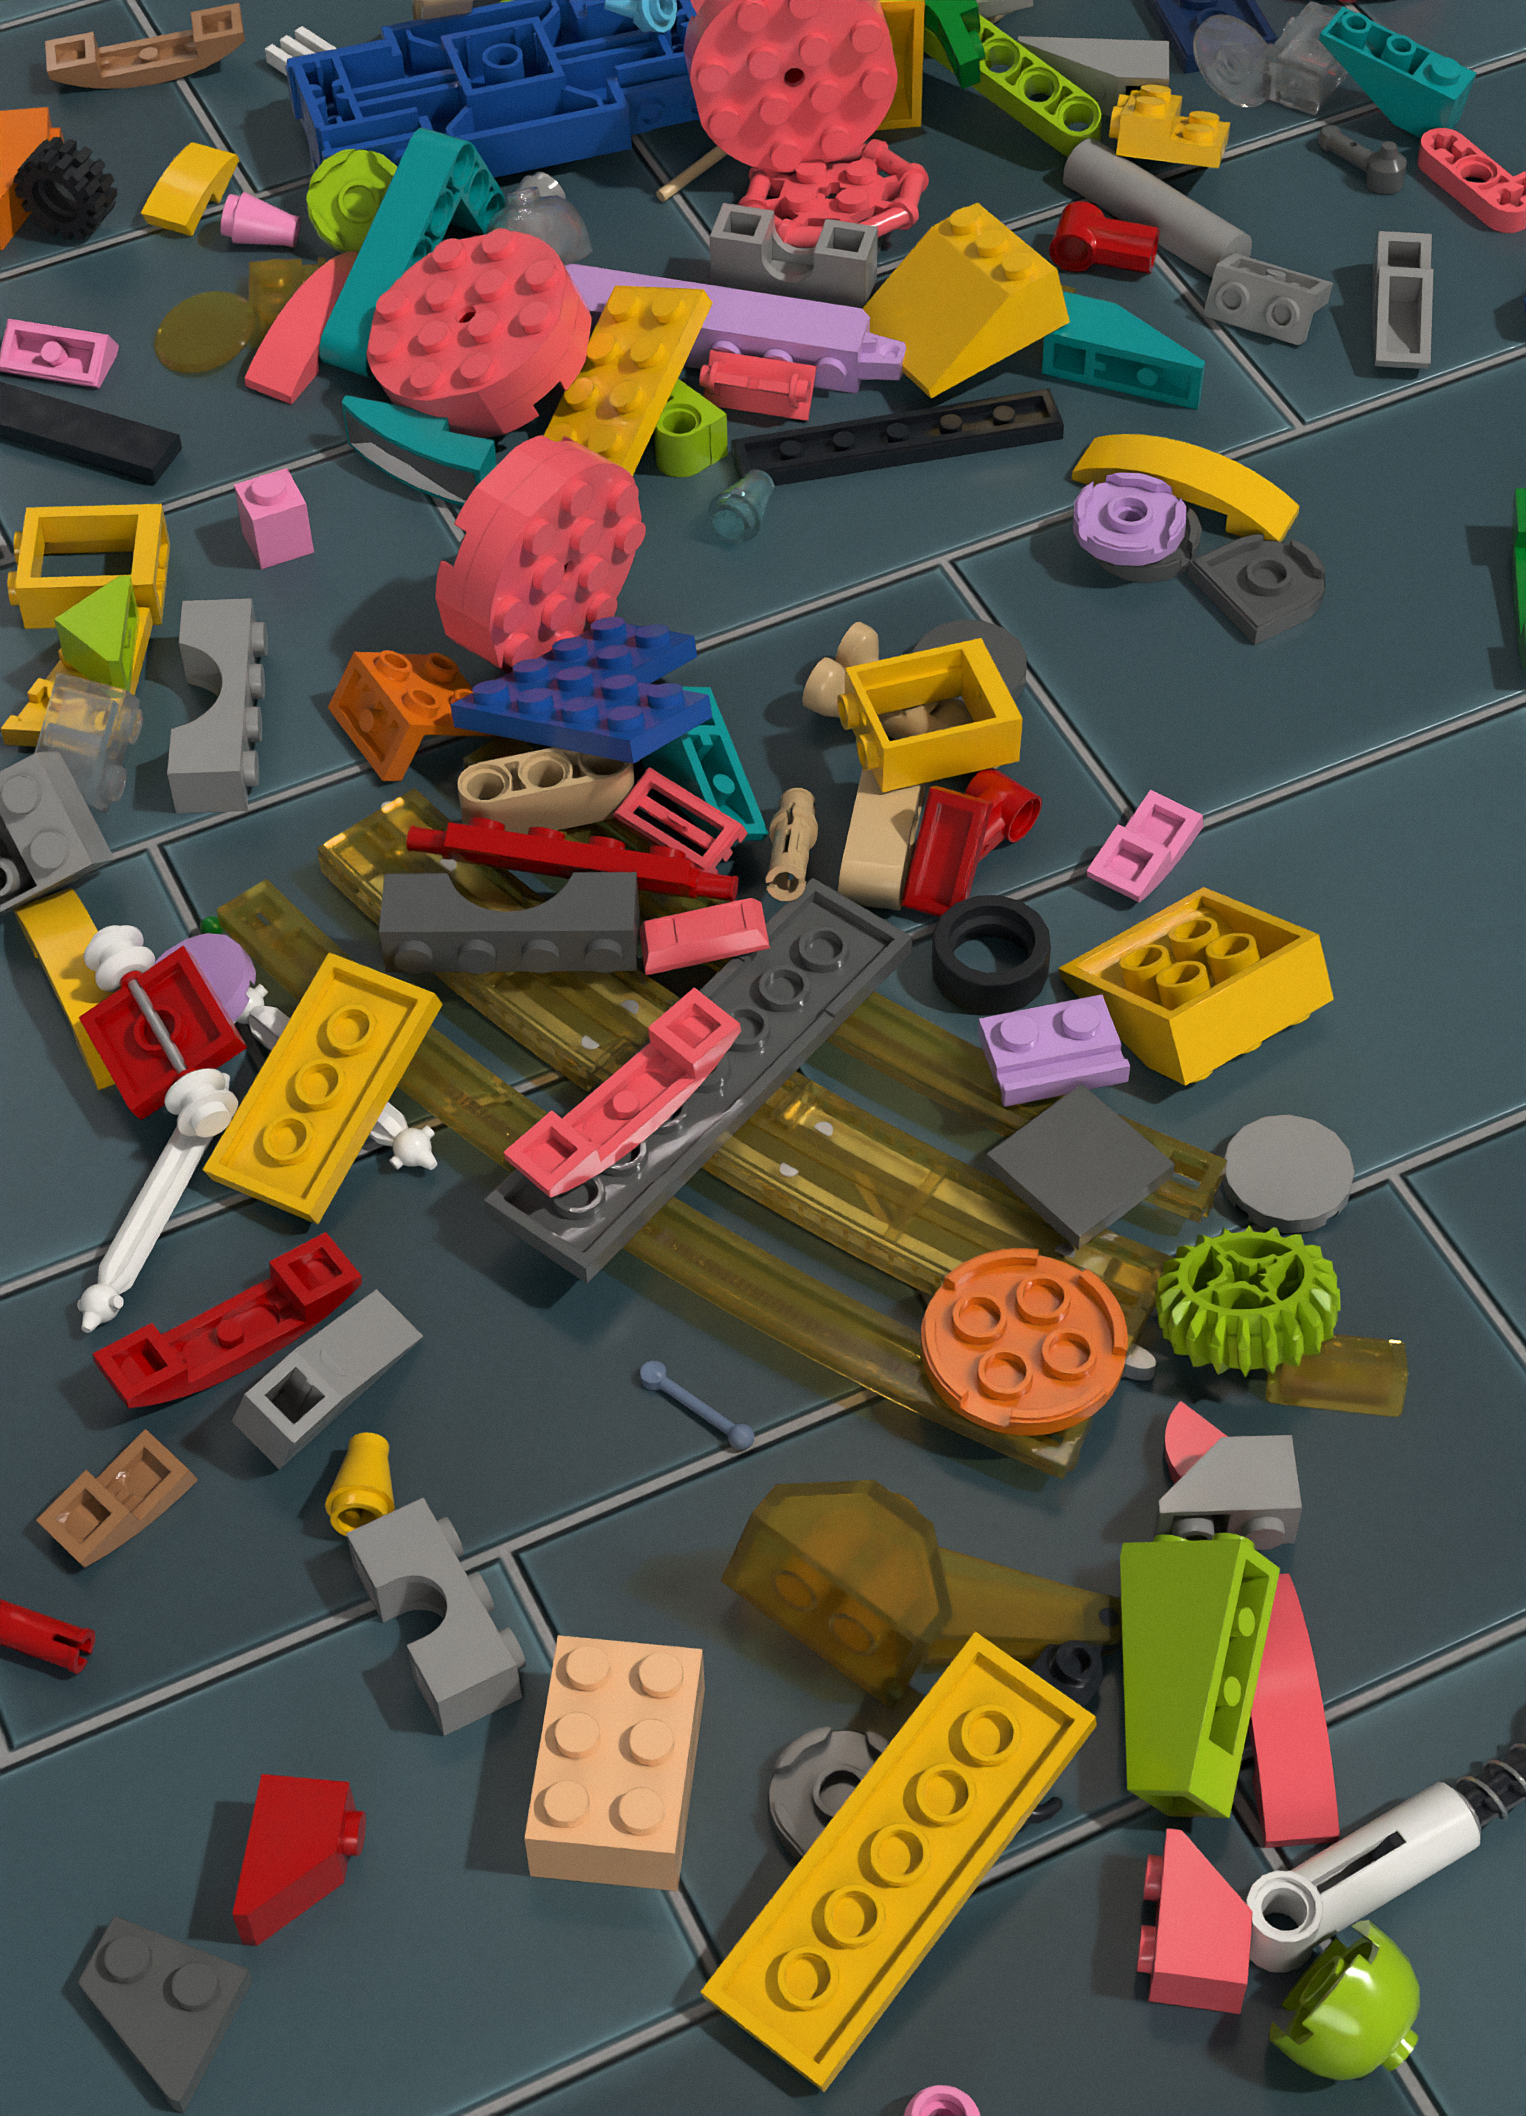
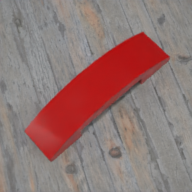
M327 1232L269 1261L270 1278L163 1334L157 1330L153 1323H150L92 1353L93 1362L127 1408L150 1406L185 1397L214 1386L253 1367L294 1342L339 1307L362 1284V1275Z

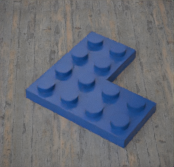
M606 617L594 621L591 624L590 630L577 637L555 642L552 645L551 651L538 658L516 663L513 666L512 672L497 680H489L475 685L472 688L473 693L450 705L454 727L633 764L711 719L712 711L708 694L683 690V687L676 683L651 684L697 658L694 635L669 631V627L662 624L647 626L626 624L625 620L621 617Z

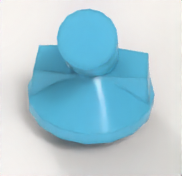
M606 0L604 9L633 19V22L642 32L664 33L670 30L675 23L677 3L676 0Z

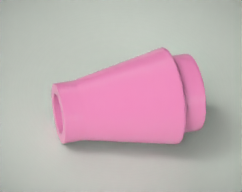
M243 192L241 196L229 194L221 218V235L232 237V242L235 244L285 245L294 248L301 228V217L291 215L246 192Z

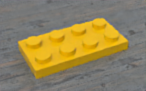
M615 285L589 339L586 361L567 391H564L544 436L554 442L562 441L563 436H566L623 467L633 476L713 304L704 289Z
M329 952L205 1164L203 1171L215 1182L318 1225L443 1004L437 995Z

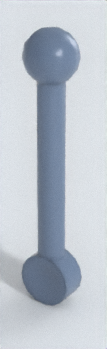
M649 1361L641 1367L640 1379L646 1389L653 1391L662 1389L726 1434L730 1445L734 1449L739 1451L747 1450L752 1446L755 1435L750 1426L746 1424L735 1425L668 1378L667 1370L663 1363Z

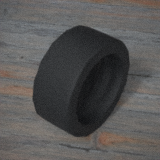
M977 895L957 902L940 916L933 932V980L945 998L961 1009L978 1014H1005L1026 1007L1041 994L1049 976L1051 953L1049 929L1038 912L1016 899L1002 895ZM978 937H998L1012 941L1026 952L1028 959L1019 967L1008 971L986 973L966 966L955 957L954 951L964 942Z

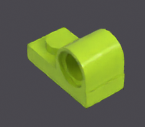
M677 379L654 429L655 461L658 469L671 477H690L728 455L727 414L680 379Z

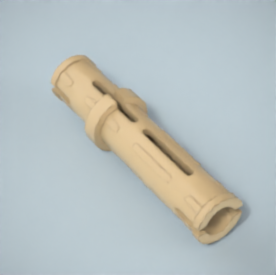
M792 788L781 795L778 803L779 811L773 816L770 823L769 836L773 847L769 871L766 875V883H769V886H767L768 893L780 901H792L803 894L806 888L805 877L809 861V850L814 846L818 837V823L815 818L817 806H814L816 799L810 791L803 788ZM790 873L793 874V879L789 880Z

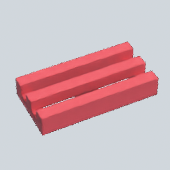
M650 767L613 814L620 825L653 846H666L681 850L686 853L685 859L692 860L696 868H701L702 872L713 874L719 873L715 868L721 860L727 862L733 854L730 849L735 841L741 843L748 834L742 824ZM653 788L719 829L721 833L716 839L652 800L647 794ZM637 807L707 850L702 857L635 815L634 811Z

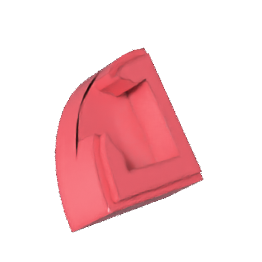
M1182 1401L1172 1411L1167 1422L1164 1437L1165 1458L1169 1466L1170 1477L1175 1484L1221 1437H1228Z

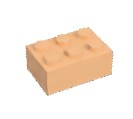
M558 1635L524 1837L531 1877L678 1891L705 1693L703 1649Z

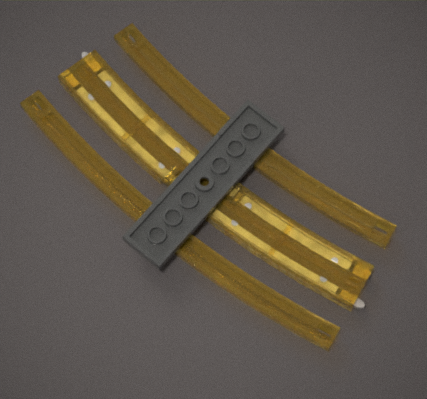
M499 736L464 757V770L480 762L533 752L535 750L524 741ZM416 788L392 802H383L381 809L317 847L321 872L378 926L380 924L384 874L448 873L453 886L465 899L477 906L494 911H520L547 902L507 869L457 862L453 859L447 860L443 859L441 855L416 851L409 852L406 848V840L411 825L445 831L448 827V822L453 823ZM615 818L557 830L565 834V840L588 844L589 837L602 836L623 842L625 850L648 853L649 847L652 846L620 825ZM812 878L806 884V888L800 897L788 901L766 923L769 949L704 963L718 973L700 992L739 1022L741 1026L740 1034L713 1071L668 1120L631 1152L595 1177L550 1198L505 1160L503 1154L508 1147L548 1113L477 1062L433 1026H430L397 1087L461 1137L511 1172L484 1199L486 1216L585 1283H588L623 1248L664 1275L761 1332L891 1401L1059 1479L1064 1480L1069 1470L1074 1471L1079 1462L1081 1446L1092 1428L1093 1415L1071 1428L1055 1432L1054 1434L1064 1438L1062 1443L1043 1435L1020 1436L996 1432L981 1427L959 1415L938 1395L927 1377L921 1357V1333L873 1310L789 1265L674 1197L684 1184L700 1168H703L820 1238L931 1296H934L936 1291L943 1285L944 1277L953 1269L976 1256L1001 1249H1039L1038 1255L1065 1262L1082 1272L1085 1269H1089L1114 1294L1125 1317L1128 1345L1121 1378L1125 1376L1135 1380L1146 1381L1154 1377L1156 1360L1147 1350L1136 1345V1341L1150 1315L1156 1317L1158 1314L1155 1293L1158 1292L1157 1279L1165 1275L1163 1272V1262L1175 1257L1108 1229L1103 1230L1077 1250L1001 1180L896 1128L796 1071L825 1041H828L914 1091L1006 1138L1012 1136L1066 1096L1061 1095L1004 1107L1001 1101L1002 1093L999 1085L995 1084L983 1049L949 1033L875 992L887 977L912 953V936L815 878ZM268 879L263 880L216 909L219 925L299 1002L329 952L355 962L293 905ZM638 890L640 919L643 921L730 902L700 896L697 899ZM260 912L271 924L266 926L258 918L257 913ZM639 969L637 971H613L608 973L596 971H551L547 973L512 971L479 974L470 972H432L506 1033L587 1092L591 1088L596 1090L650 1043L648 1027L681 999ZM1119 1115L1175 1164L1174 1173L1200 1182L1196 1191L1169 1180L1145 1198L1144 1201L1200 1224L1203 1216L1208 1217L1213 1208L1215 1193L1225 1176L1228 1160Z

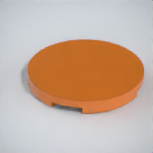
M1001 1249L984 1253L962 1263L944 1277L943 1285L934 1294L925 1311L924 1318H922L920 1340L922 1362L927 1377L938 1395L948 1406L967 1420L981 1427L1005 1434L1020 1436L1051 1434L1071 1428L1087 1420L1100 1410L1115 1392L1123 1375L1128 1345L1127 1326L1122 1309L1114 1294L1089 1269H1085L1082 1272L1065 1262L1038 1255L1039 1249Z

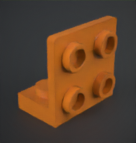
M384 650L380 653L354 651L327 707L382 781H402L424 735L496 736L454 727L450 705L473 693L470 684L459 672L458 665L452 659L440 653L432 652L427 655L399 654L390 650Z

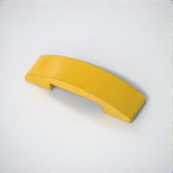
M1116 434L1095 437L1072 471V480L1086 485L1094 481L1093 487L1106 482V476L1120 472L1142 473L1160 479L1172 487V495L1180 499L1181 497L1184 501L1226 514L1225 532L1240 537L1264 535L1263 540L1282 542L1299 514L1300 506L1293 499L1251 469L1205 448L1164 437L1141 434Z
M72 888L14 908L15 916L35 958H39L68 1019L77 1047L98 1091L114 1085L115 1082L78 1018L115 993L103 991L98 987L95 981L96 971L90 970L83 959L86 947L98 932L90 915Z

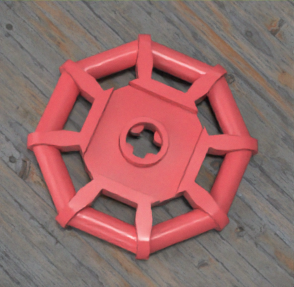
M873 139L868 144H862L840 160L828 163L821 160L804 161L793 172H774L766 168L762 170L752 167L749 171L750 183L746 195L738 202V205L773 210L775 229L783 243H788L797 248L816 247L826 219L877 226L878 238L896 229H910L918 221L919 212L917 207L921 193L928 186L929 177L922 165L908 163L890 151L885 141ZM882 170L890 176L883 178L879 173ZM829 194H837L834 199L826 198ZM767 195L776 197L775 199H766Z

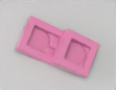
M1150 790L1127 825L1123 827L1117 824L1086 870L1087 877L1140 903L1170 873L1203 828V815Z

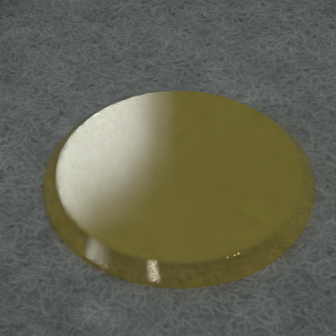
M212 291L194 295L176 305L160 323L154 338L156 355L166 367L182 373H198L221 366L234 358L249 342L255 328L254 311L246 299L232 292Z

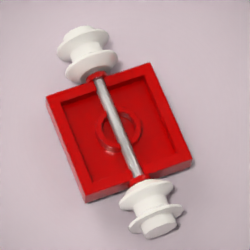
M113 925L101 929L93 936L91 942L86 947L83 959L90 970L96 971L95 981L98 987L103 991L115 993L78 1018L128 1108L142 1121L165 1105L170 1113L179 1115L177 1118V1128L183 1135L203 1138L217 1135L230 1124L238 1108V1100L232 1092L224 1090L226 1085L225 1077L216 1069L248 1047L196 958L184 945L155 964L153 952L143 946V935L136 927Z

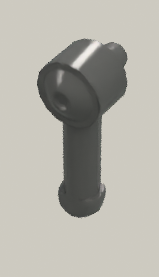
M1334 125L1325 126L1318 133L1317 142L1320 149L1324 152L1331 151L1366 172L1365 183L1371 191L1387 195L1399 192L1403 188L1407 161L1401 153L1397 152L1396 143L1392 141L1383 142L1380 150L1373 153L1343 135L1339 127Z

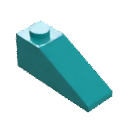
M1063 292L1070 323L1044 336L1042 374L1198 410L1201 402L1205 368L1204 360L1116 303Z
M682 686L683 690L709 695L712 718L642 758L641 762L645 772L650 767L742 824L748 833L743 841H764L769 834L711 688ZM672 801L708 835L716 839L721 833L719 829Z

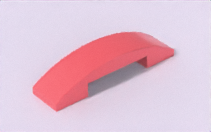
M349 251L332 258L317 269L295 292L279 313L259 346L244 378L246 387L292 405L319 373L318 356L323 330L357 258L358 252Z
M694 987L648 1027L650 1038L648 1045L563 1118L551 1110L503 1152L505 1160L550 1198L583 1184L631 1152L686 1102L713 1071L741 1032L740 1023Z
M1289 1573L1279 1574L1248 1725L1255 1762L1253 1786L1265 1848L1336 1843L1340 1837L1332 1758L1320 1685L1304 1615Z

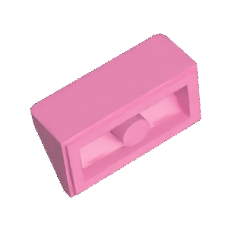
M8 319L0 350V372L99 389L117 356L119 345L107 334Z

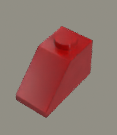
M261 1774L232 1912L242 1945H260L345 1883L349 1856L359 1857L361 1855L366 1832L365 1811L356 1810L350 1782Z

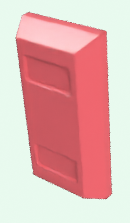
M754 898L647 920L639 928L646 975L770 948L762 903Z

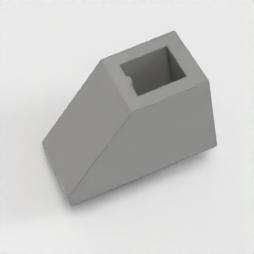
M1292 1435L1221 1437L1159 1500L1153 1537L1166 1534L1182 1537L1189 1541L1211 1540L1212 1536L1216 1533H1232L1251 1540L1255 1544V1550H1267L1278 1547L1281 1544L1295 1543L1302 1504Z

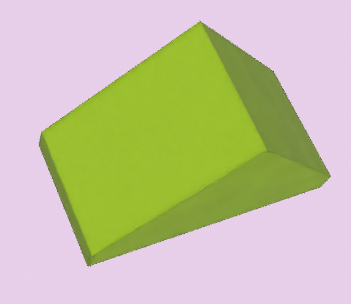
M131 576L116 577L54 619L64 660L116 702L129 700L140 618Z

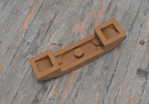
M234 3L191 12L193 29L100 48H98L94 32L45 41L49 79L79 87L121 89L155 85L190 75L221 60L245 42L240 4Z

